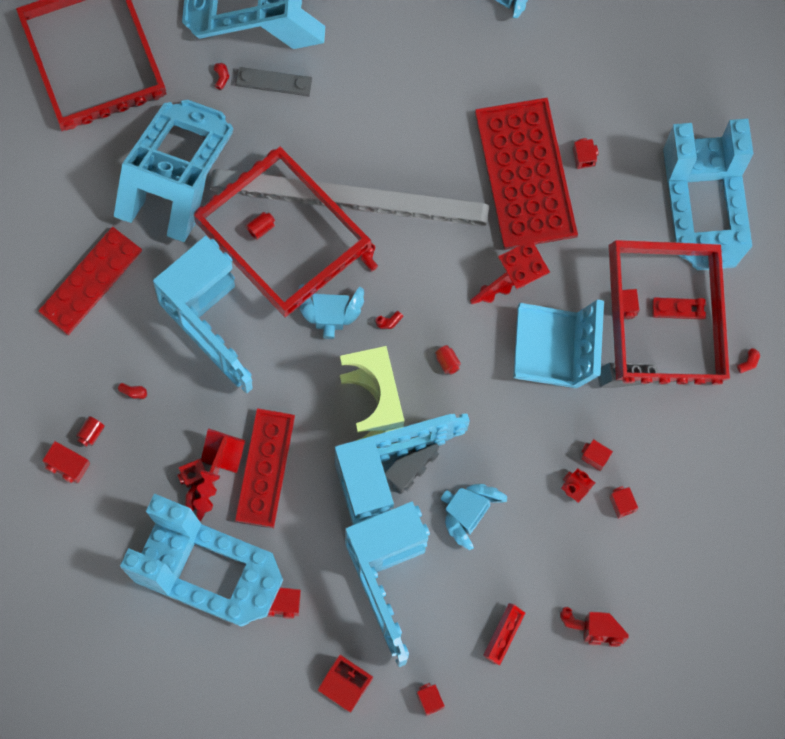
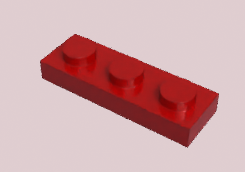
M508 603L483 654L485 658L499 666L525 615V612L516 605Z

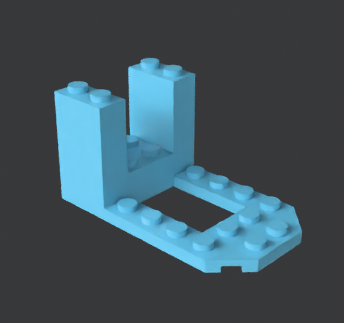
M184 0L182 23L199 39L261 26L292 49L324 43L325 25L301 9L302 0H258V6L218 15V0Z
M182 100L180 104L174 105L172 102L164 103L122 163L114 217L132 223L145 203L147 192L173 201L167 236L185 242L196 224L194 214L201 205L206 175L233 133V127L230 123L226 122L223 112L190 100ZM173 125L206 137L190 162L157 150Z
M749 119L729 120L722 137L694 139L692 123L673 124L663 148L675 242L721 244L723 268H735L752 248L742 177L754 154ZM723 180L730 230L694 233L688 182ZM679 255L681 258L689 261L697 270H709L708 256Z
M204 236L153 280L158 303L238 388L242 385L241 389L248 393L253 389L251 373L245 367L243 368L237 359L238 355L232 348L227 349L222 337L219 334L214 335L211 332V326L205 320L201 321L199 319L235 287V277L230 272L233 269L232 258L226 252L222 253L218 249L219 245L214 239L210 240L207 236Z
M448 414L335 446V468L352 524H358L390 511V508L394 506L381 462L389 460L391 456H405L412 450L418 452L433 444L441 446L446 443L445 441L465 434L470 422L468 414L459 415L460 418H456L455 414Z
M154 494L146 513L155 525L142 553L128 548L120 565L124 572L141 586L240 627L254 620L266 617L283 582L273 553L202 525L191 508ZM194 544L246 565L231 599L179 579Z
M413 501L345 529L346 548L392 656L397 655L398 657L395 660L398 667L406 665L409 652L406 645L402 644L400 638L402 631L398 622L394 623L391 617L394 615L390 603L386 605L383 598L386 596L382 585L378 586L376 578H378L377 572L425 553L430 532L427 525L422 524L420 520L422 513L418 505L414 506Z

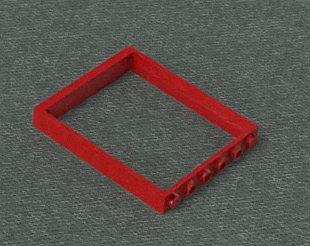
M39 0L16 8L61 131L72 130L81 124H90L95 119L107 118L113 113L124 112L130 107L142 106L147 101L159 100V98L167 95L164 82L132 0H125L158 85L66 117H62L27 20L85 0Z
M281 146L276 150H271L265 159L257 161L251 170L243 172L236 182L228 184L222 193L214 195L207 205L199 207L194 214L195 223L210 239H214L218 243L219 249L223 253L226 252L232 258V262L285 318L371 248V239ZM279 159L359 240L285 302L205 219Z
M615 240L608 246L616 380H623V383L641 381L642 384L653 383V381H659V384H669L670 381H676V384L694 382L695 385L706 384L705 382H711V385H721L723 381L730 379L721 244ZM620 253L708 256L716 374L627 373Z

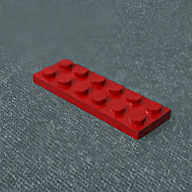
M112 226L39 309V313L69 336L138 257L142 249Z
M257 408L236 522L274 529L295 415Z

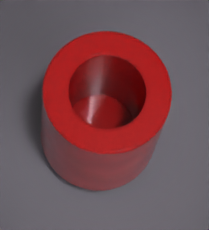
M262 212L245 227L255 240H258L275 227V219L269 212L267 214Z
M88 416L76 435L79 438L77 441L85 447L88 445L93 446L105 425L97 419Z

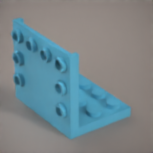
M595 300L577 313L519 303L517 306L513 378L577 389L600 376L604 301Z

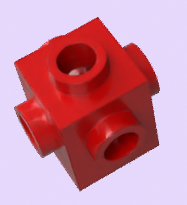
M577 468L573 473L569 471L563 478L565 483L561 489L565 491L567 496L579 503L596 483L589 478L587 473Z

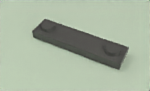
M239 67L236 86L310 96L312 77Z

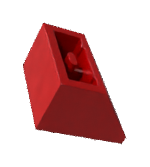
M589 612L585 617L584 641L589 642V645L609 643L611 647H620L621 644L628 640L629 634L610 613Z
M339 655L318 691L351 713L373 681V676L342 655Z

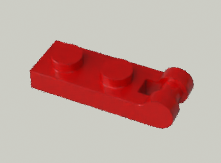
M654 297L653 318L706 319V312L704 311L706 299ZM691 307H697V311L691 312Z

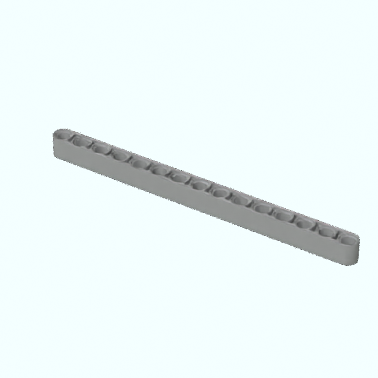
M214 169L212 171L210 190L222 193L224 188L228 184L236 182L243 172ZM259 175L235 194L325 206L300 179ZM316 182L341 209L472 226L487 225L489 206L484 203Z

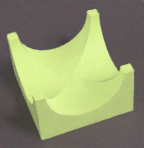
M383 346L340 356L342 365H353L360 368L341 374V384L350 383L364 387L374 396L378 407L370 417L356 423L358 433L370 431L360 439L404 427V417L387 347Z

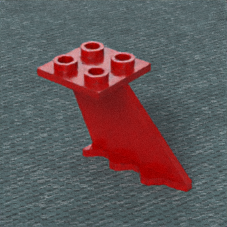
M533 240L498 256L506 273L489 286H481L479 294L474 296L470 303L476 304L482 301L492 303L496 294L508 295L511 292L512 286L517 290L549 274L550 270Z
M209 428L205 438L201 461L212 466L209 472L201 470L200 474L205 481L197 485V490L201 497L196 498L193 502L197 509L199 521L203 519L206 512L211 511L213 508L209 498L217 492L214 484L220 478L218 475L220 468L237 473L245 444L243 439Z

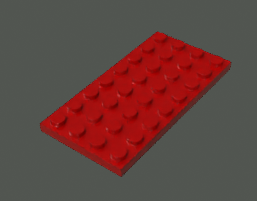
M548 97L475 109L504 250L516 248L530 240H533L534 244L537 245L577 238V227Z

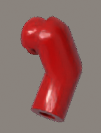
M216 63L214 71L218 73L219 78L214 86L218 90H223L230 75L224 63Z
M371 243V248L361 255V260L371 272L378 267L377 263L373 260L375 251L373 243Z
M396 311L390 318L378 316L375 319V323L380 329H393L404 316L399 311Z
M755 348L748 350L746 362L737 365L740 374L757 367L760 353Z
M121 383L118 386L119 392L134 399H145L148 394L143 386H129L125 383Z
M197 484L190 488L185 497V506L191 508L192 511L195 508L193 502L196 495L201 496L197 490Z
M570 607L562 608L560 618L565 626L584 631L586 621L575 619Z

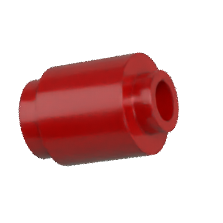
M448 345L439 348L435 352L436 359L445 374L449 373L452 375L460 370L461 362L454 350L449 348Z

